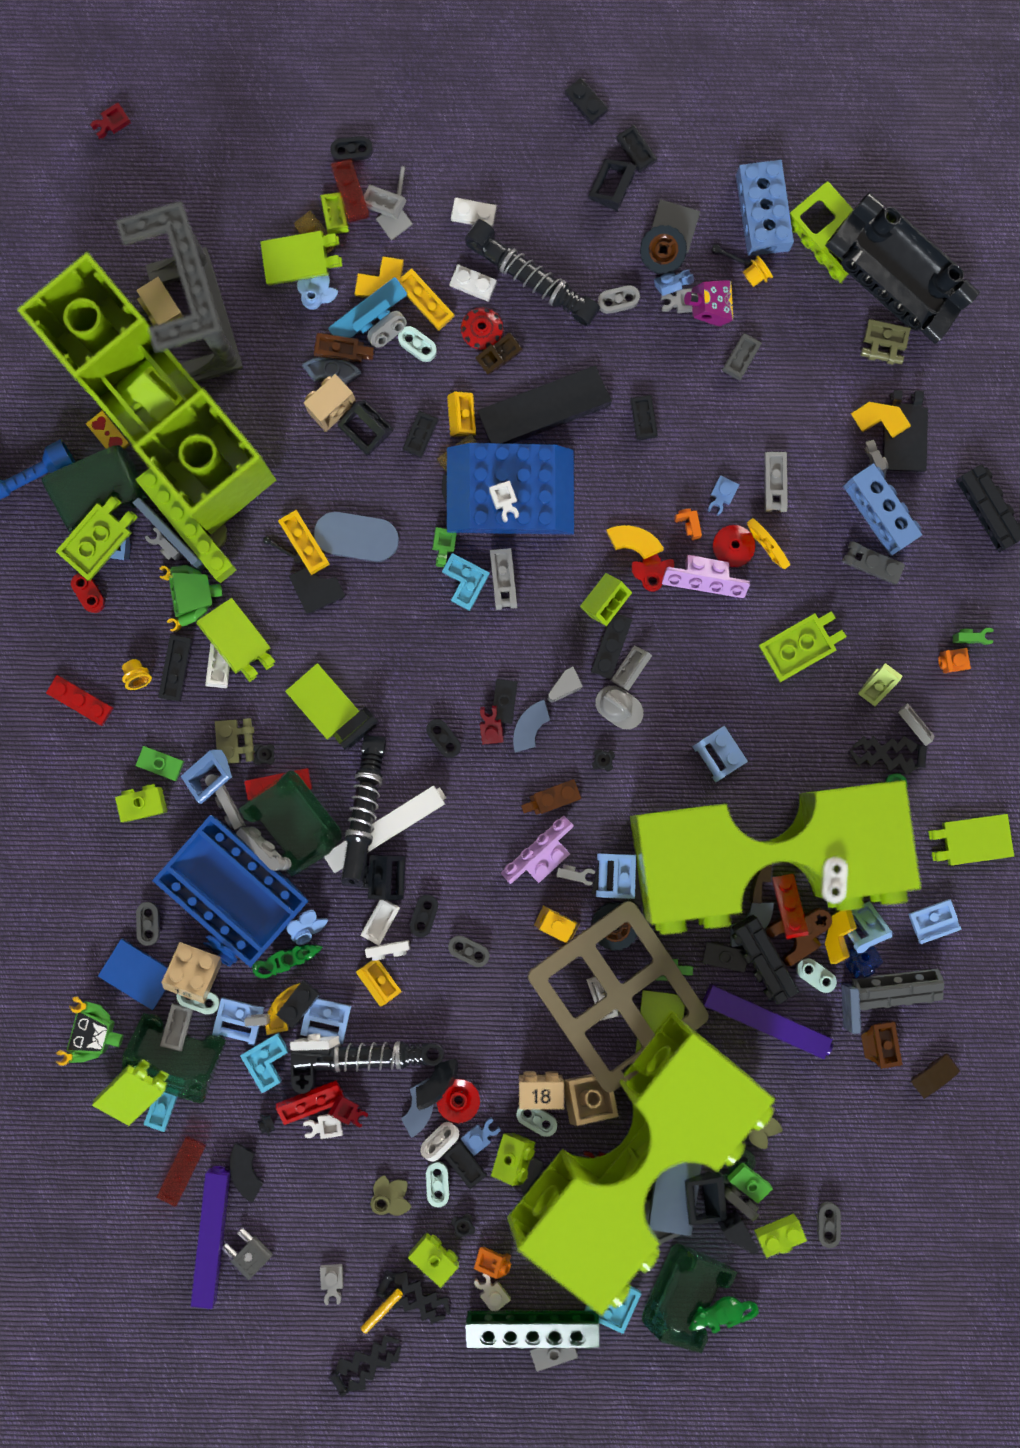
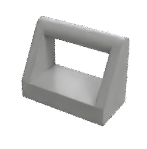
M574 667L565 670L548 695L547 699L549 702H555L581 690L583 686Z

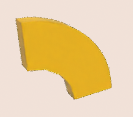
M754 518L749 520L747 525L753 537L766 550L771 560L782 569L789 567L788 559L772 536Z
M616 526L607 529V534L615 550L622 548L633 549L644 559L664 550L662 544L654 535L639 527Z
M300 983L285 989L272 1003L268 1011L270 1023L266 1025V1035L289 1030V1026L276 1014Z

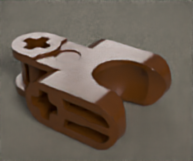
M815 908L804 915L808 935L794 938L792 949L783 956V962L786 966L794 965L822 945L817 936L831 927L832 917L828 911ZM817 915L823 917L821 919L823 922L822 924L815 923L818 920L816 917ZM781 917L769 924L765 929L768 937H775L785 932Z

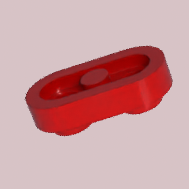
M80 573L74 575L71 580V587L84 609L91 613H98L103 610L105 598L93 578L88 581ZM80 580L85 581V584L82 587H79L78 585ZM91 598H95L96 600L95 604L90 605L89 603Z

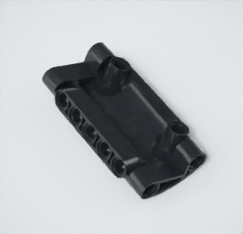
M869 192L837 228L825 246L842 261L843 269L907 327L921 331L929 340L936 344L945 336L960 312L977 298L980 291L967 279L963 280L964 272L962 268L901 215L897 209L893 207L883 208L884 204Z

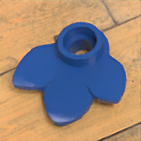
M211 935L206 936L209 942H204L203 944L214 953H217V956L221 957L223 964L231 967L233 963L237 962L236 955L228 947L223 946L219 939Z

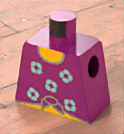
M730 280L702 282L693 287L691 292L685 294L684 303L692 306L695 319L720 327L733 321Z

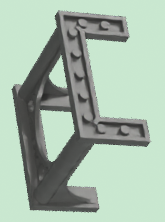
M182 201L117 220L116 223L124 245L168 233L174 256L145 265L150 281L159 277L163 285L182 279L192 312L190 316L148 328L155 351L160 352L204 338L213 354L180 363L196 383L244 369L206 247H201L190 227Z

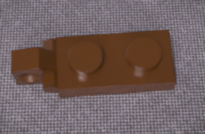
M316 333L314 356L350 362H361L362 359L373 360L374 348L364 346V343L360 342L359 339Z
M572 779L535 793L529 797L531 802L521 805L523 813L534 810L536 815L543 814L580 800L581 796L575 780Z

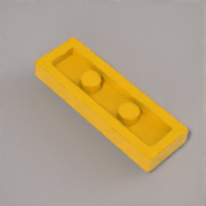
M412 268L398 280L407 292V297L438 331L454 318L452 311Z
M297 510L278 520L311 575L330 565Z

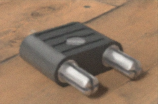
M241 1228L237 1234L247 1244L238 1253L227 1243L222 1247V1250L231 1258L230 1262L250 1280L273 1254L256 1236L252 1237L244 1228Z

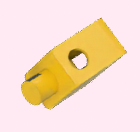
M543 905L534 925L539 930L568 943L573 939L580 923Z

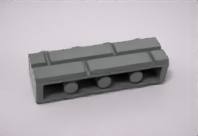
M939 969L853 978L852 986L859 990L860 1010L866 1011L872 1008H889L891 1006L912 1005L923 1002L932 1003L943 1000L944 980Z

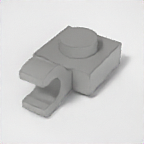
M157 528L153 529L157 533L155 539H151L147 535L145 536V539L150 544H158L162 547L160 552L168 560L172 557L175 561H178L183 556Z
M564 864L563 868H557V877L583 882L586 885H592L593 883L585 879L587 873L595 874V871L592 869L576 872V867Z

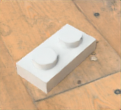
M455 198L451 221L474 225L477 219H481L493 228L496 205Z
M457 265L450 282L451 287L488 302L497 284V280L461 265Z
M409 940L368 947L365 949L366 958L372 957V961L384 959L385 954L393 953L394 957L405 955L406 950H410L411 947Z

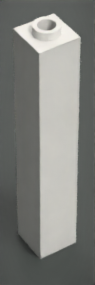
M430 787L374 822L372 825L375 830L371 833L373 841L368 846V852L445 805L443 800L446 799V796L441 788ZM346 841L323 854L334 873L343 869L347 847Z

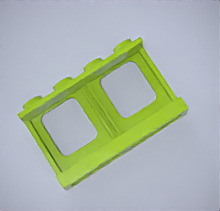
M827 181L790 212L792 232H796L801 238L802 244L813 251L816 260L828 268L830 276L842 283L849 274L828 251L825 244L853 209ZM817 201H822L834 214L835 219L819 233L814 234L800 219V216Z

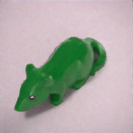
M302 945V947L296 946L288 951H279L267 958V961H256L252 966V971L259 978H268L277 973L288 971L295 965L303 964L305 960L309 961L323 947L320 945ZM259 968L267 969L271 973L262 974L259 972Z
M725 1296L709 1308L703 1309L701 1306L698 1307V1311L689 1325V1330L696 1331L709 1326L712 1333H717L720 1331V1325L726 1324L727 1328H731L739 1323L753 1319L759 1314V1309L754 1302H740L734 1297ZM747 1309H751V1310H752V1311H751L750 1313H748L747 1315H743V1313H744Z

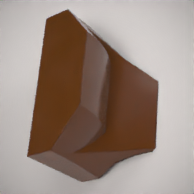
M894 1021L873 1024L867 1032L861 1035L866 1059L875 1062L881 1069L903 1065Z

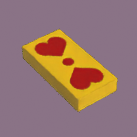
M103 411L86 423L113 458L130 445Z

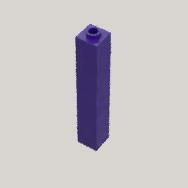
M712 984L707 989L702 1001L705 1007L822 1059H825L826 1055H830L833 1049V1039L829 1036Z
M213 1166L205 1173L190 1307L213 1309L217 1302L231 1177L230 1170H225L223 1166Z

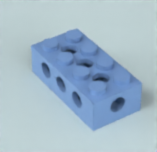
M782 159L739 165L736 180L748 257L790 251L794 240Z
M873 463L852 477L843 487L888 554L892 556L922 536L920 532L921 527L915 520L911 519L907 506L903 502L900 503L896 497V490L892 485H888L881 468L876 467Z

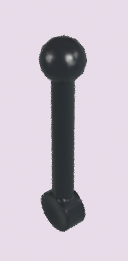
M717 244L712 247L714 254L720 253L743 263L746 268L752 265L751 260H744L724 251Z
M269 536L263 538L264 544L272 545L292 557L296 563L302 562L299 555H295L271 541Z

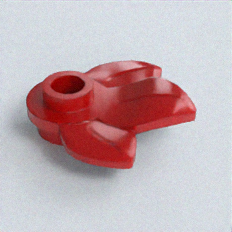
M655 554L646 559L643 558L642 562H632V573L635 578L642 581V585L647 591L655 592L663 585L662 579L666 568H674L673 559H668L661 562L658 554ZM649 578H654L656 580V584H649Z

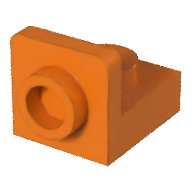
M683 509L678 511L679 514L674 517L675 522L687 520L688 522L685 523L687 536L691 535V540L700 539L702 532L697 510Z
M967 648L940 652L938 664L940 669H943V674L971 669Z
M484 1246L480 1247L474 1269L495 1279L507 1275L511 1268V1255L508 1253L502 1255Z

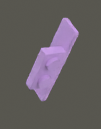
M687 555L685 561L686 570L667 567L662 579L663 585L739 598L745 597L750 586V581L729 577V562Z
M565 816L556 820L545 833L539 835L533 844L524 849L513 862L505 867L501 872L503 877L511 884L527 870L538 883L542 881L570 855L559 840L574 825Z

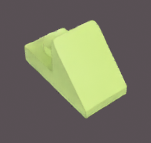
M885 663L880 669L877 668L858 694L876 706L901 680L902 675Z

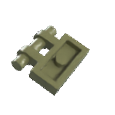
M869 319L863 342L870 343L871 348L862 347L860 356L868 357V360L872 361L878 359L886 361L887 364L893 365L896 363L902 365L904 356L897 355V350L905 351L907 348L911 328ZM878 347H889V353L878 351Z
M251 718L243 719L242 728H238V720L215 721L217 750L223 751L228 764L241 763L240 754L246 755V762H252L255 753L253 750V734L255 732L254 727H252ZM239 735H244L245 747H239Z

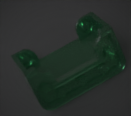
M120 445L106 448L54 471L41 479L51 501L70 533L74 531L97 503L104 506L111 496L117 497L122 502L120 506L126 504L127 506H132V508H136L133 502L137 498H141L143 501L149 499L146 492L135 480L139 476L129 453Z
M291 770L239 808L246 820L256 822L260 819L285 851L282 857H288L291 860V867L286 870L291 877L328 855L342 838L338 825L300 776Z
M143 1013L122 1056V1071L128 1065L135 1068L141 1060L150 1063V1066L146 1069L149 1077L154 1078L161 1070L169 1074L168 1078L164 1081L166 1083L165 1093L196 1103L204 1102L222 1056L226 1040L216 1035L206 1036L204 1041L186 1036L182 1051L161 1047L160 1044L165 1030L163 1029L164 1025L161 1018L154 1014Z
M679 1243L673 1245L642 1314L643 1324L661 1342L702 1354L708 1342L707 1330L705 1327L696 1331L689 1330L692 1318L697 1313L698 1307L701 1306L703 1309L709 1308L718 1286L725 1289L729 1288L734 1283L738 1272L732 1267Z

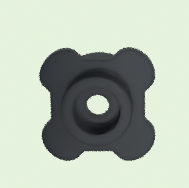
M256 744L254 746L255 758L253 761L256 765L261 763L272 765L275 762L274 745L267 744L266 746Z
M596 749L594 751L595 760L592 763V767L596 770L601 768L607 772L613 769L612 759L615 757L614 752Z
M260 1114L261 1120L257 1121L261 1133H266L269 1137L270 1132L275 1131L274 1124L269 1114L265 1116Z
M466 1213L462 1217L458 1218L455 1216L452 1218L451 1224L454 1225L457 1238L475 1233L476 1229L472 1225L471 1214Z

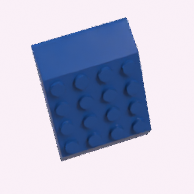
M467 443L447 447V533L574 535V450L551 444ZM510 480L517 502L512 504V506L518 510L519 517L515 519L514 514L508 512L506 513L508 521L504 522L502 520L503 509L495 508L489 487Z
M212 815L204 821L152 880L249 967L258 960L309 901L296 885L279 870H271L236 835V832Z

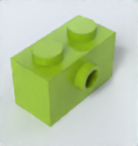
M151 366L127 388L131 397L144 406L148 414L159 422L183 399Z
M605 573L580 607L592 619L607 626L632 592L622 581Z
M155 784L143 786V791L134 792V789L122 791V796L115 797L120 821L129 822L167 813L162 787H155Z
M504 1133L491 1176L512 1186L523 1185L528 1176L527 1169L535 1153L534 1146L536 1142L515 1133Z
M794 1214L754 1230L766 1258L777 1253L784 1254L790 1252L793 1249L792 1247L807 1241L800 1222Z
M426 1232L411 1249L408 1259L441 1288L458 1269V1256L449 1249L447 1251L442 1247V1242L438 1237L433 1234L430 1236Z

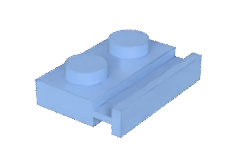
M949 899L908 914L919 944L962 930L952 902Z

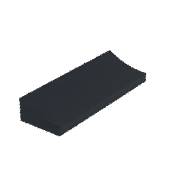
M595 365L479 409L478 415L489 443L513 444L610 407L612 400Z

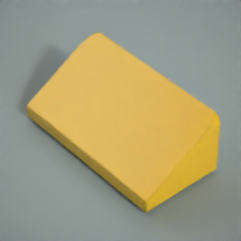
M453 392L449 394L447 399L450 436L476 435L473 393Z
M371 960L356 971L380 1007L402 992L380 960Z

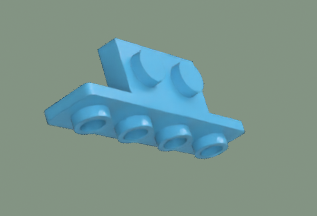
M394 277L328 329L332 335L348 338L353 337L359 331L365 333L373 326L372 321L376 318L382 320L390 313L388 309L407 296V292L397 278Z

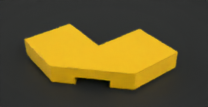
M382 257L379 277L358 273L355 296L368 298L392 278L396 277L399 280L402 276L404 261Z
M868 402L851 413L862 433L882 421L892 438L911 427L900 407Z
M842 910L832 915V924L828 929L825 941L831 964H837L850 957L844 936L857 929L852 910Z

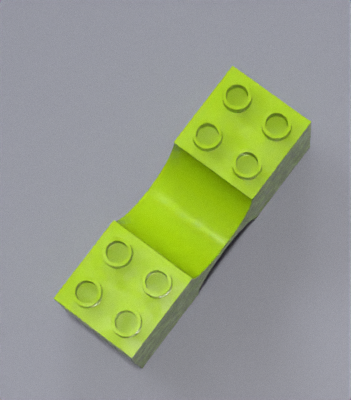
M88 253L84 254L17 309L73 377L112 419L131 442L133 448L187 512L210 534L214 533L276 481V478L259 454L204 389L194 381L168 349L160 352L155 351L148 329L150 326ZM149 366L183 398L161 422L152 418L148 414L147 409L139 402H136L127 391V388Z
M905 781L800 793L798 812L791 826L780 836L764 842H758L747 837L735 826L729 815L727 804L630 816L643 916L649 923L655 924L656 931H660V934L687 931L686 920L698 918L699 925H704V928L731 925L730 914L742 912L743 892L751 877L761 868L780 861H787L796 866L808 879L813 896L823 898L821 890L825 861L832 857L844 860L847 865L845 898L839 903L827 901L828 908L837 907L838 911L863 908V896L869 895L871 902H881L882 905L908 902L907 890L921 889ZM836 864L832 870L834 873H838L840 868ZM834 887L831 890V894L836 896L838 889Z
M674 1013L669 1016L635 1062L631 1063L623 1074L625 1077L636 1070L639 1073L626 1082L623 1079L619 1081L630 1097L633 1107L632 1124L625 1139L614 1150L606 1153L604 1156H597L595 1158L579 1157L562 1149L507 1216L517 1249L600 1315H603L610 1305L614 1308L619 1307L629 1295L631 1288L630 1284H628L638 1270L642 1272L648 1271L659 1256L657 1246L660 1243L644 1217V1202L653 1181L666 1169L681 1163H701L716 1171H719L724 1163L728 1166L734 1164L744 1151L743 1139L752 1128L755 1130L762 1129L769 1122L773 1114V1109L770 1106L775 1100L750 1075Z

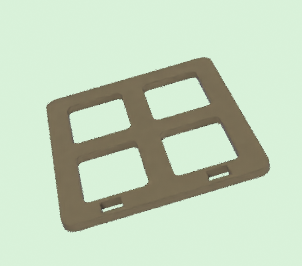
M625 901L528 972L529 982L597 1082L606 1092H613L621 1086L619 1083L621 1079L626 1082L639 1073L636 1070L624 1077L621 1070L628 1064H633L655 1036L632 1001V997L661 975L665 976L688 1010V1014L681 1020L693 1030H697L705 1024L709 1017L707 1010L638 907L631 901ZM628 922L651 955L652 962L624 983H620L597 950L596 944L619 926ZM581 956L605 990L606 995L578 1017L573 1018L550 985L549 978L575 958ZM618 1010L642 1047L638 1052L610 1071L585 1036V1032L609 1013Z

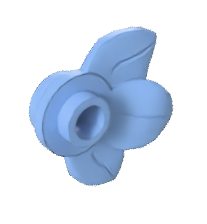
M329 275L298 280L297 289L302 295L301 301L306 308L314 310L321 303H330L336 298L338 290L329 287Z
M311 909L303 912L298 920L291 921L287 926V932L291 935L293 942H296L297 945H304L312 939L313 934L320 932L324 928L328 919H316V912Z

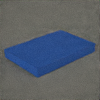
M121 939L98 977L149 1009L154 1010L166 991L163 989L162 980L168 966L126 940Z

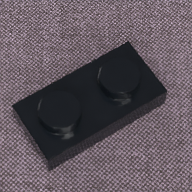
M581 77L565 90L567 98L591 125L608 112L607 106Z
M303 980L276 1015L293 1029L321 993L306 980Z

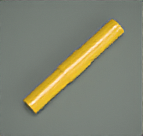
M396 1289L380 1305L373 1315L361 1326L362 1332L368 1333L403 1296L401 1290Z

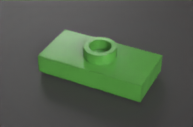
M143 746L136 766L177 781L185 761Z
M743 1162L727 1177L729 1182L757 1203L773 1190L769 1182Z

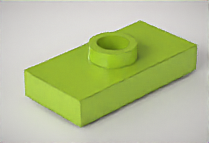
M341 192L320 195L327 233L339 234L349 232Z

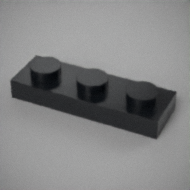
M617 613L612 618L606 628L591 673L611 680L633 619Z
M170 635L158 698L181 702L193 639Z

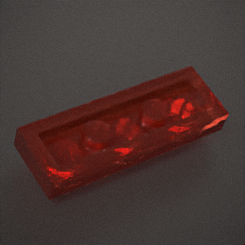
M348 159L331 163V170L348 221L353 222L369 218V211L352 160Z
M188 1136L185 1138L156 1198L174 1207L178 1205L207 1145Z

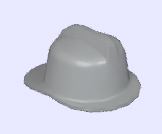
M608 686L598 693L596 708L611 723L621 729H632L641 723L643 707L627 691L617 686Z

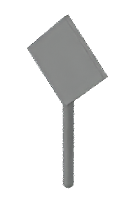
M404 166L400 170L397 195L400 196L405 172ZM403 210L397 219L384 214L376 218L391 241L413 225Z

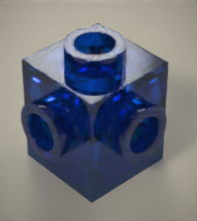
M874 945L868 947L863 953H858L853 947L849 950L850 957L845 959L848 971L851 974L853 973L855 978L862 975L864 978L873 975L875 969H878L883 963Z

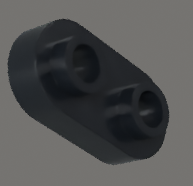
M358 136L336 139L332 142L330 150L332 157L337 162H351L370 158L373 153V146L369 138ZM366 148V151L360 152L359 149ZM340 150H344V151H345L344 154H339L338 152H339Z
M440 719L430 721L426 728L429 738L443 756L447 758L456 757L461 750L459 740L444 721ZM436 726L441 727L440 734H435L433 732V729ZM452 743L454 750L447 751V744Z
M423 895L417 901L410 923V930L417 937L427 936L432 929L438 910V901L433 895ZM424 902H431L432 907L430 909H426L424 907ZM419 922L425 924L423 930L418 929L417 924Z

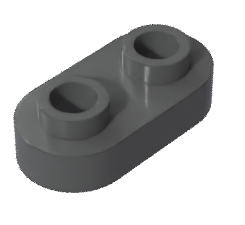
M153 902L140 904L136 911L137 939L146 946L155 944L160 938V910ZM148 908L152 910L151 916L146 915ZM148 930L153 933L151 938H148L146 935Z
M461 935L454 936L450 940L448 949L452 956L475 967H482L489 961V951L485 946ZM457 942L463 944L462 950L456 949L455 944ZM481 952L483 954V957L481 959H476L475 953Z
M726 1185L724 1187L725 1198L754 1222L760 1215L757 1212L758 1206L750 1199L746 1202L740 1197L742 1193L734 1185L731 1187Z
M832 1202L822 1203L817 1211V1237L819 1242L826 1248L836 1247L841 1239V1212ZM826 1210H832L831 1215L825 1216ZM826 1232H831L829 1238H825Z

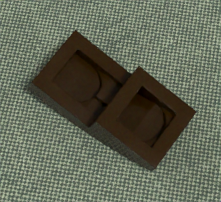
M509 332L496 344H491L475 359L487 375H489L521 353L523 349Z
M772 864L756 872L749 902L761 904L762 882H771Z
M946 1053L931 1062L927 1069L912 1077L910 1082L925 1099L953 1079L960 1072V1069Z

